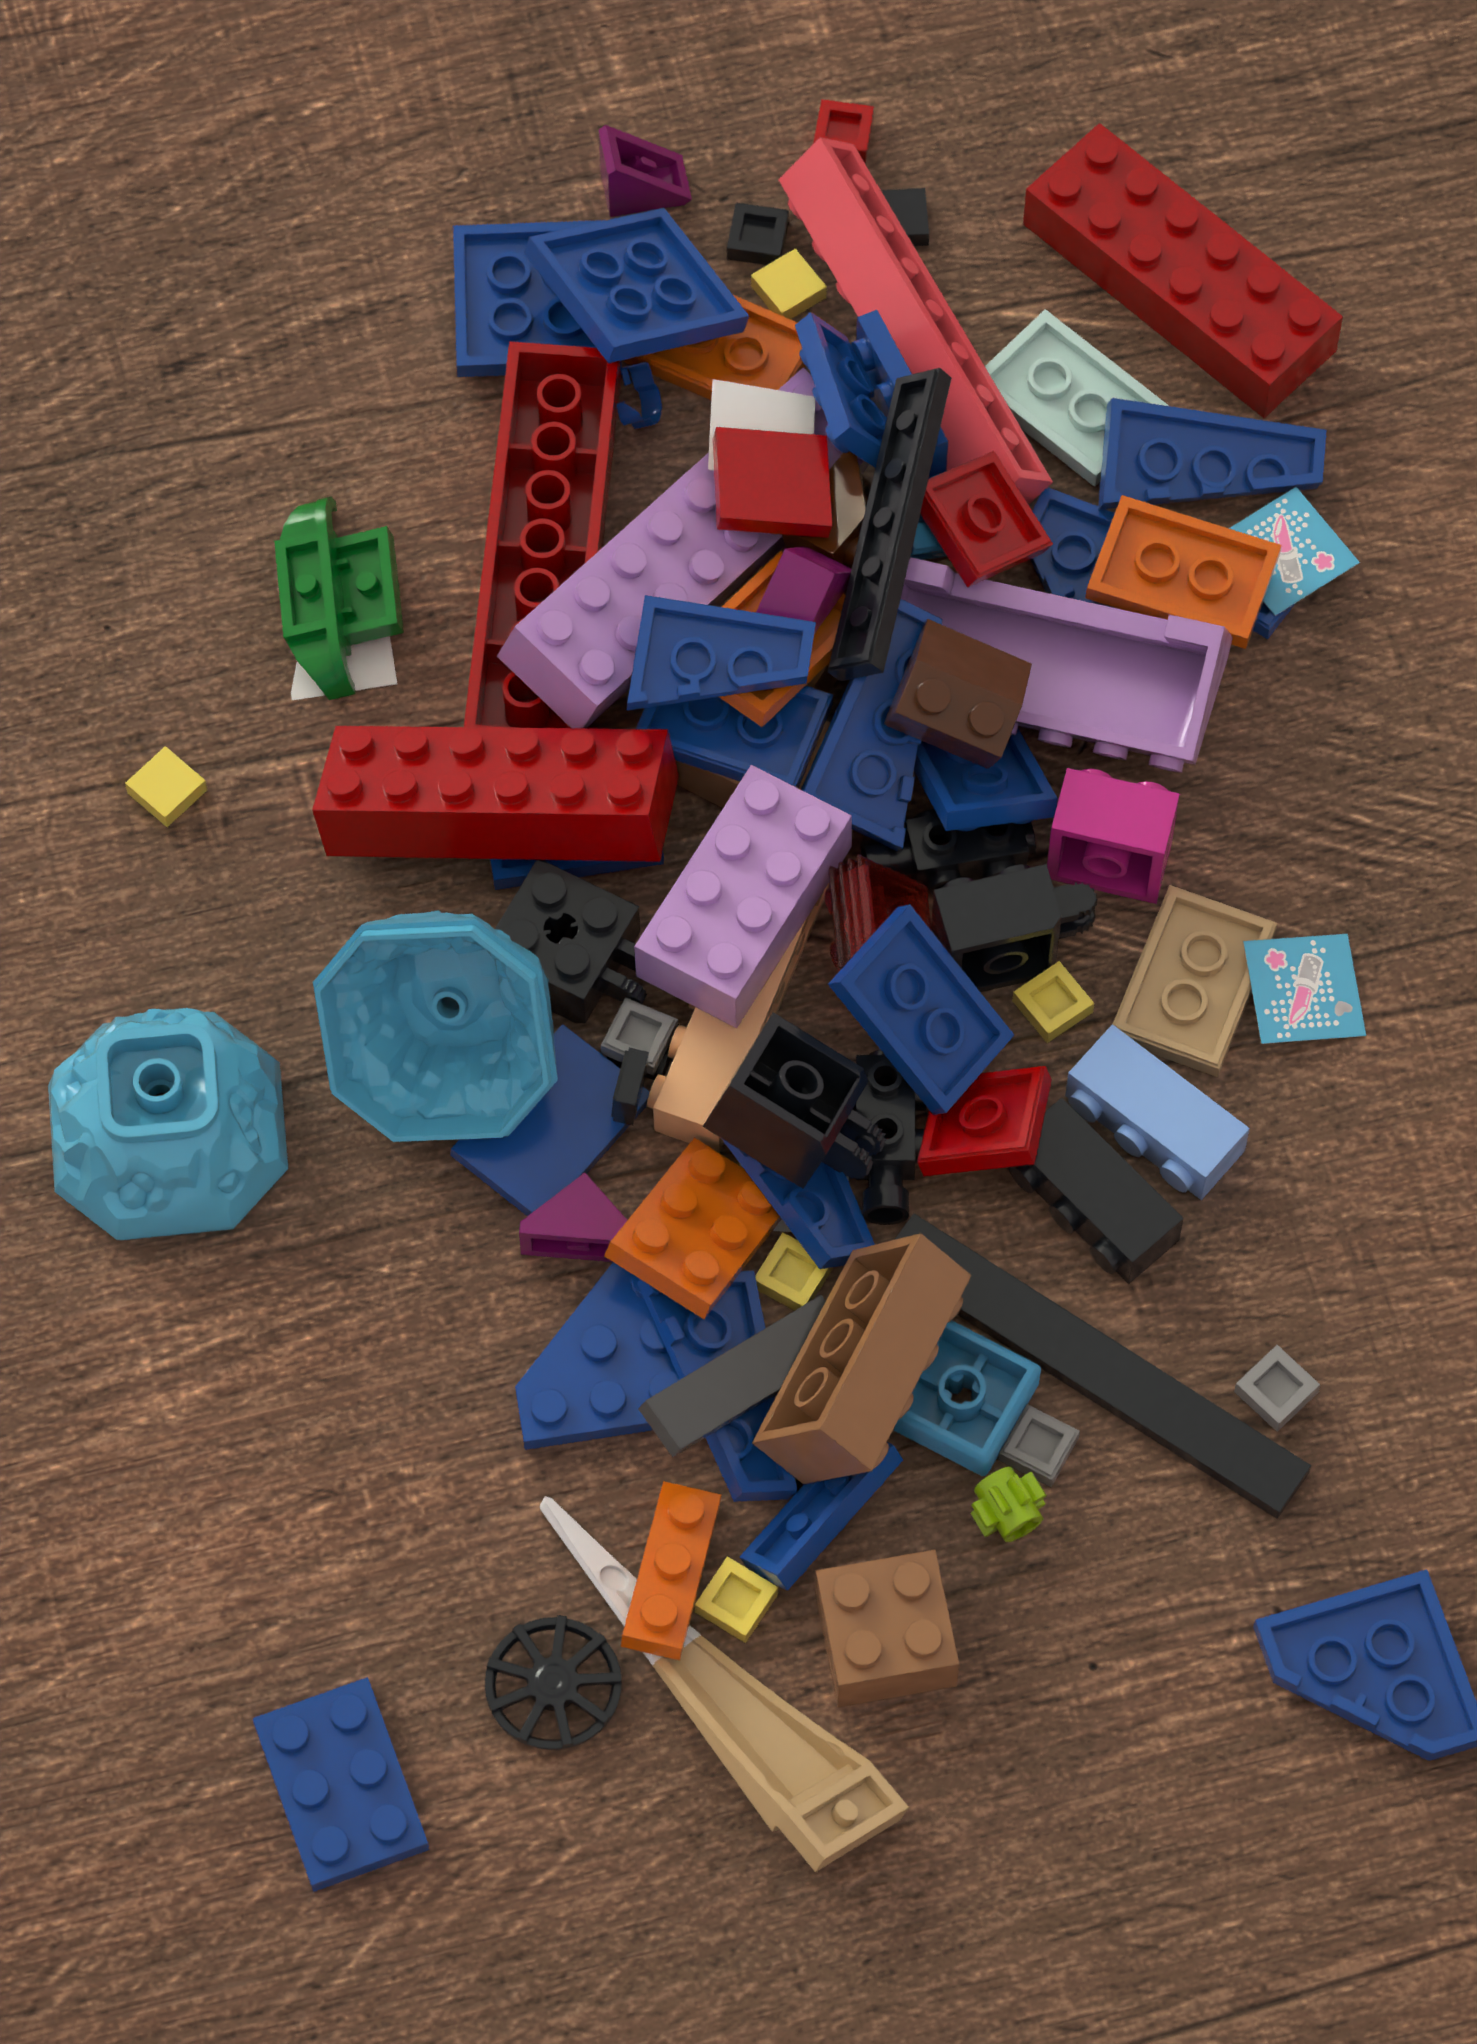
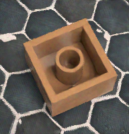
M936 1550L816 1570L815 1597L838 1708L957 1687L959 1660Z

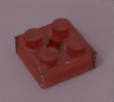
M857 855L856 861L849 858L847 865L839 862L838 868L834 866L829 867L830 888L825 891V904L833 917L835 940L830 945V955L835 967L839 971L897 907L910 904L932 931L927 886L861 855Z

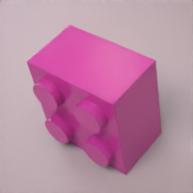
M1067 768L1051 827L1047 861L1051 880L1075 885V882L1077 884L1083 882L1084 885L1089 884L1090 888H1094L1097 891L1157 904L1172 846L1180 794L1168 791L1164 786L1154 782L1144 781L1136 784L1114 779L1109 774L1097 769H1083L1079 771Z

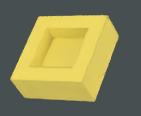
M796 248L751 274V287L772 312L788 319L794 318L824 300L827 295V286Z
M166 746L125 783L127 793L166 827L170 826L207 791L205 779Z
M1060 961L1013 991L1012 1001L1046 1043H1049L1092 1014L1094 1009V1002Z
M782 1232L755 1275L759 1292L795 1311L816 1297L833 1267L819 1269L800 1242Z
M727 1556L695 1603V1613L746 1643L778 1596V1587Z

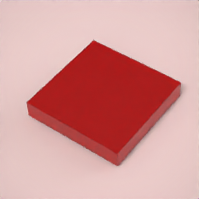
M716 427L713 436L717 530L829 538L832 529L827 435Z
M994 451L928 479L920 514L967 588L1043 554L1053 545Z
M1038 1066L981 1073L947 1113L933 1115L929 1110L917 1161L923 1176L1035 1164L1052 1082L1047 1067Z

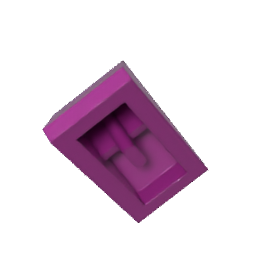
M608 125L598 130L600 174L610 217L682 206L692 200L681 154Z
M807 546L785 548L756 613L816 622L815 634L847 589L851 568Z
M584 1172L520 1222L519 1240L521 1255L612 1262L604 1255L610 1241L627 1222V1219Z

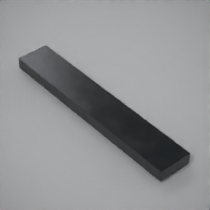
M941 368L896 378L827 671L839 681L884 673L951 383V377Z

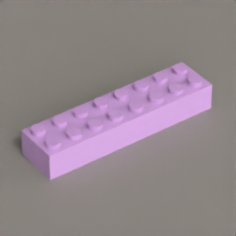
M803 367L779 391L813 396L812 389L815 387L812 375ZM815 399L814 434L827 435L825 428L828 423L823 408ZM827 436L830 469L843 452L838 450ZM709 452L513 628L497 655L513 673L571 728H587L630 689L645 595L719 607L754 575L761 565L766 564L785 546L782 534L717 530L714 471L708 470ZM857 456L861 473L863 474L869 464Z

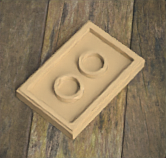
M1169 885L1113 1025L1151 1054L1218 1077L1252 993L1243 941L1273 939L1277 923Z

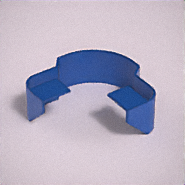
M642 362L620 368L625 386L631 384L628 373L629 369L634 388L639 393L642 415L640 416L638 411L624 403V401L617 403L616 407L621 423L623 425L631 424L634 429L657 424L661 418L662 402L659 388L654 383L649 364Z

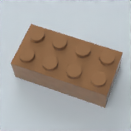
M921 1233L852 1250L752 1444L802 1484L871 1472L875 1469L888 1452L889 1445L887 1441L897 1421L907 1413L913 1403L914 1395L912 1392L922 1372L932 1364L938 1354L939 1347L937 1343L947 1323L960 1311L963 1304L962 1294L972 1275Z

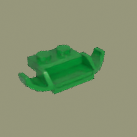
M331 496L298 506L286 520L280 540L274 541L283 638L300 666L314 680L328 700L356 694L355 684L351 678L346 656L352 655L351 645L404 633L394 536L389 528L385 526L338 537L333 530L332 512L337 511V505Z

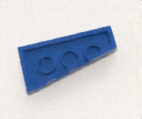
M1111 398L1106 409L1098 510L1117 508L1121 495L1154 505L1288 492L1295 487L1299 490L1317 489L1323 483L1327 430Z
M900 599L884 673L849 680L801 788L802 791L852 815V830L895 851L903 849L906 832L904 823L908 802L912 798L915 780L913 771L918 745L921 744V740L884 725V721L925 620L930 619L941 625L943 620L903 599Z
M741 1271L705 1319H702L641 1279L637 1282L679 1379L684 1378L765 1329L754 1271ZM777 1394L706 1437L734 1502L788 1500L798 1491L795 1477L752 1444Z

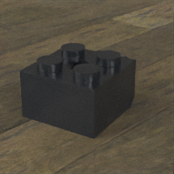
M536 860L495 929L502 930L510 936L513 942L524 947L539 958L543 971L549 979L551 1012L574 1023H586L603 993L619 1001H624L626 997L642 1004L647 996L643 986L616 972L620 965L636 971L634 941L640 933L639 906L548 862Z
M1046 864L1031 868L1028 865H1014L1002 870L996 876L979 880L969 877L957 878L947 882L942 888L934 890L931 931L980 992L1030 981L1056 963L1059 939L1075 936L1077 932L1083 934V931H1089V927H1093L1096 916L1094 915L1095 906H1097L1098 900L1097 893H1094V888H1090L1089 884L1084 885L1083 882L1081 884L1075 882L1073 886L1066 884L1053 887Z
M774 1012L746 1053L703 1125L707 1130L804 1189L821 1162L839 1173L843 1172L845 1177L849 1176L851 1179L856 1178L857 1180L859 1178L864 1179L865 1175L867 1176L872 1168V1155L877 1156L887 1140L884 1138L886 1134L877 1127V1124L873 1125L869 1119L853 1110L868 1083L864 1069Z

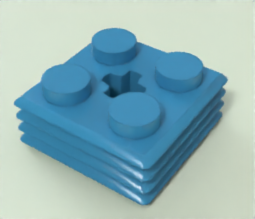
M951 1320L947 1323L937 1343L939 1350L936 1358L922 1372L912 1392L914 1400L910 1409L897 1421L893 1430L980 1476H986L1024 1408L1037 1389L1041 1367ZM963 1387L972 1391L971 1402L964 1401L962 1404L951 1400V1393L958 1394Z

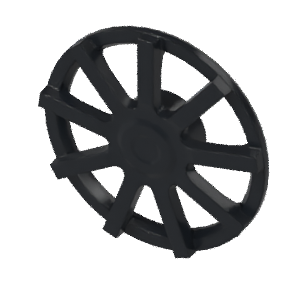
M561 1615L533 1620L523 1625L520 1623L515 1626L512 1632L498 1644L491 1657H489L485 1675L486 1699L497 1723L517 1741L545 1750L571 1748L597 1735L614 1715L619 1704L622 1689L619 1662L607 1639L591 1627ZM545 1630H555L552 1654L549 1658L541 1655L529 1635ZM566 1631L578 1634L590 1641L569 1660L563 1659ZM517 1642H520L533 1661V1667L525 1668L502 1660L507 1652ZM598 1650L605 1658L610 1673H577L578 1667ZM497 1673L524 1679L527 1682V1686L497 1698ZM610 1685L611 1692L604 1711L579 1694L578 1689L582 1686ZM531 1698L535 1705L520 1730L508 1720L502 1710ZM571 1703L595 1720V1723L589 1728L572 1737L565 1708ZM544 1710L555 1712L560 1739L549 1740L532 1736Z

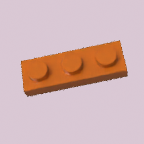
M663 1481L622 1633L621 1647L680 1661L720 1508L721 1494Z

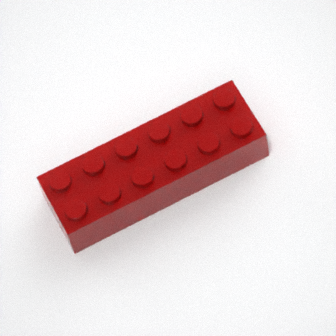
M1097 124L1026 188L1024 226L1262 418L1265 419L1337 351L1343 320L1341 314L1102 124Z
M335 726L312 811L326 856L660 862L679 774L668 729Z

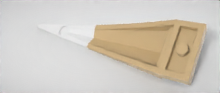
M545 1496L540 1504L542 1513L625 1626L637 1579L552 1498ZM690 1625L680 1661L643 1652L770 1830L773 1832L780 1829L815 1872L900 1821L909 1809V1806L870 1760L788 1704L731 1660Z

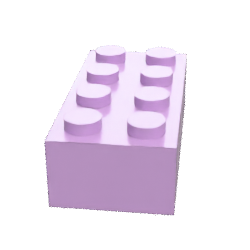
M751 765L635 944L636 976L737 1028L852 847V815Z

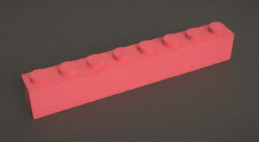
M820 137L779 179L789 198L788 206L790 210L804 223L813 239L812 247L814 251L829 266L837 280L836 288L845 301L851 304L856 315L859 317L878 310L911 373L916 374L941 368L951 377L940 426L948 440L946 471L994 451L1029 505L1053 483L1052 479L854 144Z

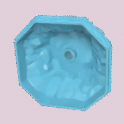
M438 910L425 913L399 914L388 919L369 921L362 924L313 981L332 1095L393 1142L503 1138V1136H509L558 1081L554 1025L548 987L549 979L543 971L539 958L524 947L513 942L510 936L502 930L492 928L474 914L441 913Z
M191 1008L148 1009L145 1013L115 1017L111 1023H103L75 1053L62 1062L54 1070L48 1084L55 1193L116 1240L234 1229L288 1170L280 1062L215 1012H203ZM159 1093H166V1094L161 1095V1096H155L156 1094H159Z

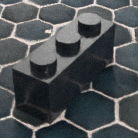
M1062 1097L1045 1111L1035 1164L1009 1167V1172L1024 1191L1028 1193L1036 1191L1050 1205L1049 1212L1064 1231L1070 1234L1076 1231L1091 1246L1089 1251L1093 1259L1104 1271L1109 1274L1117 1272L1130 1284L1180 1241L1184 1218Z

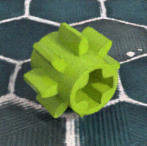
M1005 1467L985 1477L974 1488V1492L979 1500L972 1503L971 1506L974 1510L970 1514L985 1537L998 1530L1005 1542H1012L1033 1531L1043 1521V1517L1038 1509L1045 1505L1043 1499L1047 1495L1033 1472H1029L1019 1478L1012 1467Z

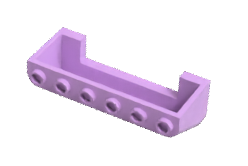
M910 557L901 599L943 619V626L1032 663L1023 705L1011 735H1016L1018 726L1039 730V741L1071 748L1073 738L1095 743L1093 753L1110 758L1126 760L1128 751L1150 756L1148 765L1182 773L1184 763L1196 764L1233 638L1224 626L1170 614L1167 620L990 580L981 581L967 588L960 575L955 573L949 566Z

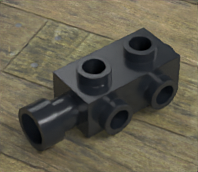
M935 809L923 811L914 816V818L905 820L904 828H906L903 849L895 851L875 840L860 843L862 869L868 887L891 884L892 877L911 874L914 890L929 888V892L932 895L935 889L942 888L947 882L957 878L982 879L996 876L1002 870L1014 865H1027L1029 854H1035L1036 852L1035 834L1031 822L1026 824L1006 823L983 826L971 831H946ZM1004 833L1001 836H993V834ZM949 842V843H947L946 845H936V844H940V843Z
M876 1050L869 1055H856V1064L864 1069L868 1083L853 1110L869 1119L873 1125L877 1124V1127L886 1134L884 1138L891 1137L895 1133L896 1135L886 1140L881 1152H878L877 1156L872 1155L871 1161L873 1165L867 1176L865 1175L864 1179L859 1178V1180H868V1188L862 1193V1215L866 1221L873 1224L893 1225L902 1223L909 1218V1191L903 1187V1180H915V1164H918L917 1161L925 1130L915 1129V1111H926V1105L881 1050Z

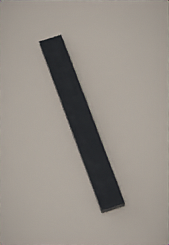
M913 1213L894 1240L921 1233L972 1275L962 1294L963 1304L957 1313L958 1316L1024 1358L1038 1364L1041 1369L1276 1519L1279 1518L1310 1473L1312 1465Z

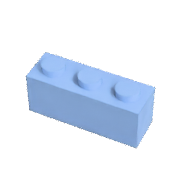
M1113 1024L1068 1072L1065 1096L1068 1098L1070 1106L1083 1119L1089 1122L1097 1120L1113 1132L1115 1140L1126 1152L1135 1157L1143 1155L1160 1168V1174L1165 1181L1180 1192L1188 1190L1202 1200L1245 1152L1249 1127Z

